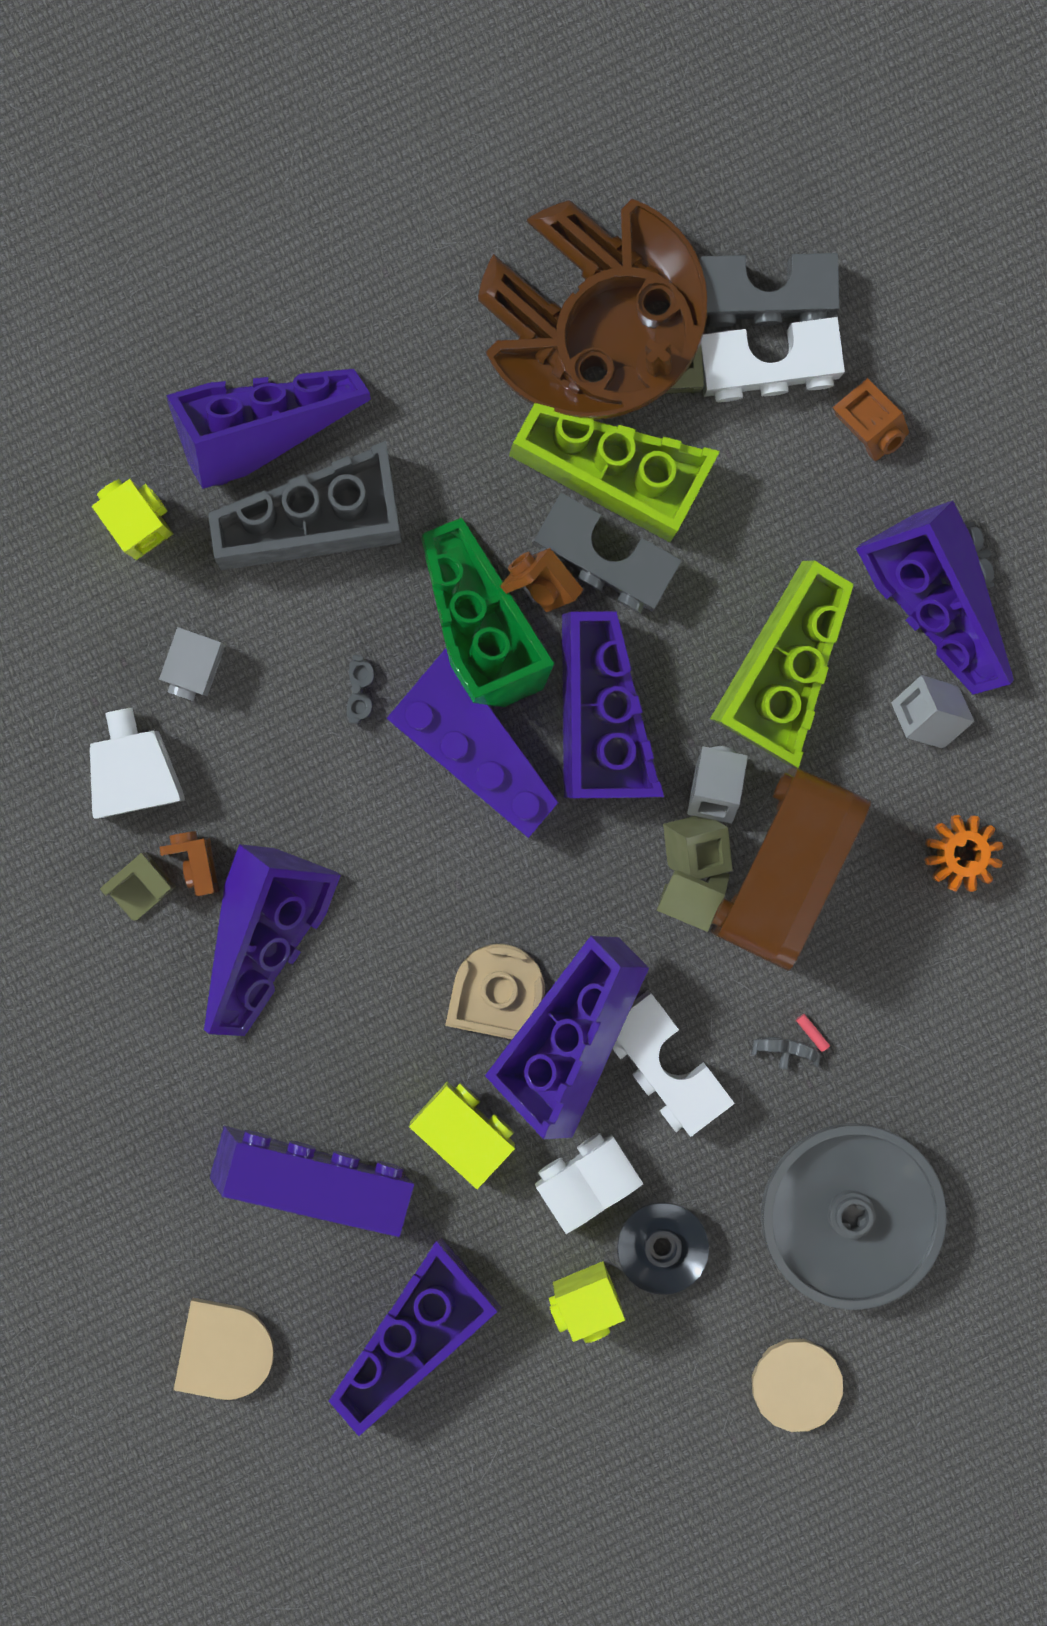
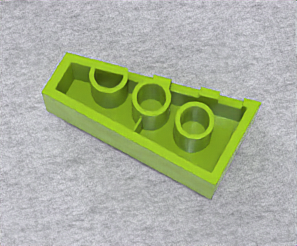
M534 403L513 442L509 456L660 538L671 542L720 451L706 447L700 449L681 444L682 441L664 436L663 438L642 434L635 432L636 429L622 425L616 427L594 421L593 418L564 415L555 412L553 407Z
M815 560L802 561L710 719L786 765L799 768L803 755L804 741L807 731L811 729L816 701L821 685L824 684L829 669L827 665L833 644L837 642L854 584Z

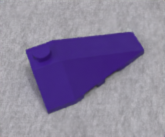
M354 369L298 374L293 382L279 384L269 383L268 377L253 378V386L228 389L226 381L210 382L166 395L188 464L202 489L224 485L231 480L249 475L371 400L369 390Z
M239 844L224 885L204 1025L205 1032L212 1035L245 1036L275 992L273 982L287 962L292 965L301 953L296 948L309 928L312 926L317 929L325 918L340 879V874L276 848Z

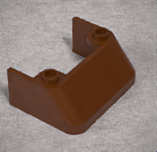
M789 768L788 772H784L772 796L779 800L777 805L778 812L738 894H735L731 901L723 898L712 920L714 926L711 930V933L787 971L791 970L799 957L871 805V800L799 768Z

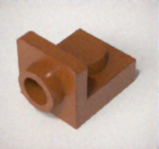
M868 378L832 407L836 417L865 445L868 455L874 461L879 460L885 454L888 455L895 452L909 434L903 413Z
M551 548L531 555L530 552H525L517 557L508 566L510 575L500 585L506 594L525 586L532 598L541 605L545 612L574 602L583 591V588Z
M196 831L170 835L171 845L159 847L160 855L188 851L189 860L183 861V873L187 887H194L196 896L219 892L210 838L198 839Z

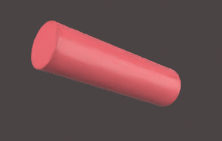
M805 1013L796 1019V1022L821 1052L829 1048L830 1044Z

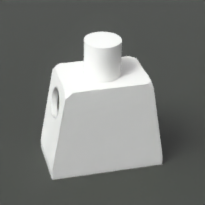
M133 708L105 713L111 739L90 744L93 818H105L185 801L183 790L160 733L158 731H149L138 734Z

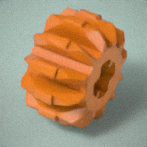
M953 815L950 820L952 832L943 823H937L934 828L942 837L941 841L926 839L925 845L929 848L937 849V855L928 856L924 861L926 865H941L934 872L932 878L940 882L949 876V890L957 891L963 880L967 891L974 892L977 890L976 876L986 884H990L993 881L992 875L985 869L987 866L994 868L1002 867L1003 862L1001 860L990 857L991 852L1003 849V843L1000 841L987 842L994 834L995 828L992 825H987L978 832L980 818L978 816H970L964 826L961 816ZM966 842H969L970 846L967 847V850H973V857L971 860H963L961 865H959L957 861L960 860V857L954 856V850L956 846L964 847Z

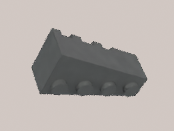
M386 441L371 446L370 450L351 458L347 456L331 463V466L307 476L303 474L288 480L289 483L267 492L261 491L208 513L214 559L220 570L402 543Z

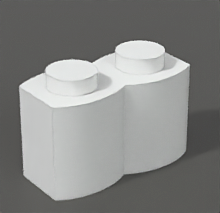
M600 1133L593 1135L577 1147L580 1154L566 1163H564L562 1158L556 1159L538 1172L542 1179L537 1181L535 1186L566 1234L583 1225L604 1209L620 1201L643 1185L612 1134L605 1138Z

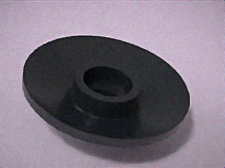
M659 1202L638 1209L627 1219L619 1234L617 1253L623 1272L634 1285L649 1293L668 1295L688 1288L701 1276L708 1261L709 1242L702 1223L692 1212L677 1204ZM666 1238L670 1241L671 1246L666 1253H658L654 1250L653 1246L657 1239Z

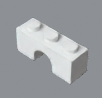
M838 317L791 323L787 330L788 355L783 360L775 363L763 362L751 353L748 346L746 329L704 334L701 341L704 397L715 395L716 402H729L742 399V392L761 390V396H775L788 393V386L806 383L807 390L833 387V380L839 379L845 373Z
M648 990L634 1001L613 1050L620 1059L624 1058L627 1054L639 1068L632 1073L639 1085L648 1096L656 1091L666 1104L660 1112L674 1131L678 1132L681 1128H684L691 1137L735 1103L704 1062L691 1072L683 1075L671 1074L661 1067L659 1062L660 1048L679 1029Z

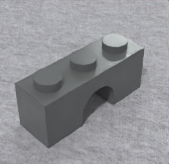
M838 253L792 254L787 262L786 285L772 292L762 291L753 286L749 281L746 273V255L699 256L698 260L706 282L707 320L709 326L736 325V319H754L755 325L773 326L781 324L782 318L800 317V322L834 317L840 309Z
M560 493L535 537L533 545L540 549L539 552L551 548L563 564L566 563L580 571L577 579L598 591H601L605 585L619 593L620 596L617 601L625 607L639 614L642 613L644 608L652 612L682 560L641 538L634 552L628 558L616 562L603 559L594 550L591 539L592 532L601 515L569 496Z

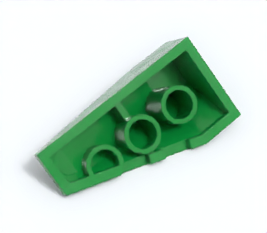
M461 517L423 533L421 537L450 666L473 703L506 707L542 691L554 663L511 594H506L501 589L502 580L463 518Z

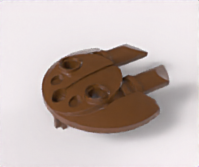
M631 199L621 209L622 239L619 236L612 237L570 200L558 203L529 217L526 222L583 271L581 277L585 281L578 286L576 294L572 292L561 308L555 302L550 304L493 254L480 285L478 301L519 337L518 340H498L486 351V355L494 370L505 384L525 401L532 405L537 403L553 407L555 412L564 415L593 418L594 420L607 419L631 413L654 402L674 386L687 371L700 347L707 320L706 282L698 257L689 241L668 218L650 206ZM657 300L669 305V309L661 315H652L645 309L649 303ZM594 366L601 367L607 372L605 377L598 382H588L582 377L585 370Z

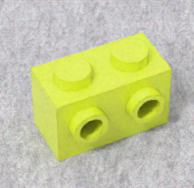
M117 479L97 493L100 500L91 506L124 553L135 560H138L173 535V532L161 517L168 510L147 484L139 487L131 479L124 483Z
M447 1081L410 1121L409 1128L471 1185L478 1189L515 1149V1143L510 1139L514 1132L497 1115L494 1114L488 1119L479 1111L476 1106L480 1103V1100L462 1083L454 1088Z
M604 1261L553 1282L555 1295L549 1297L550 1310L559 1332L568 1330L573 1342L582 1338L585 1343L597 1341L610 1333L609 1327L625 1321L621 1302Z

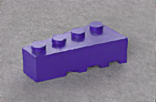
M617 611L568 612L562 615L564 798L664 797L653 762L654 756L650 740L647 739L641 716L642 709L639 697L636 695L630 673L631 666Z
M445 648L386 719L529 838L558 802L490 707L485 704L473 703L450 666L447 649Z
M589 937L485 1075L542 1139L573 1137L649 970V967L619 937Z
M225 1125L210 1174V1180L222 1197L400 1237L414 1183L406 1175L402 1174L404 1169L391 1163L377 1161L375 1167L360 1163L359 1157L345 1152L333 1151V1155L316 1151V1147L298 1141H289L287 1143L272 1139V1137L263 1133L250 1130L243 1131Z
M442 1238L435 1242L389 1313L378 1326L364 1350H362L329 1399V1403L358 1436L365 1432L502 1308Z

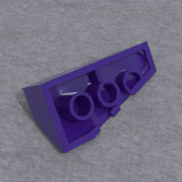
M953 500L917 512L863 542L856 548L876 589L886 600L891 596L908 614L909 617L905 621L914 631L920 628L937 646L936 655L972 695L1006 686L1014 681L974 541Z

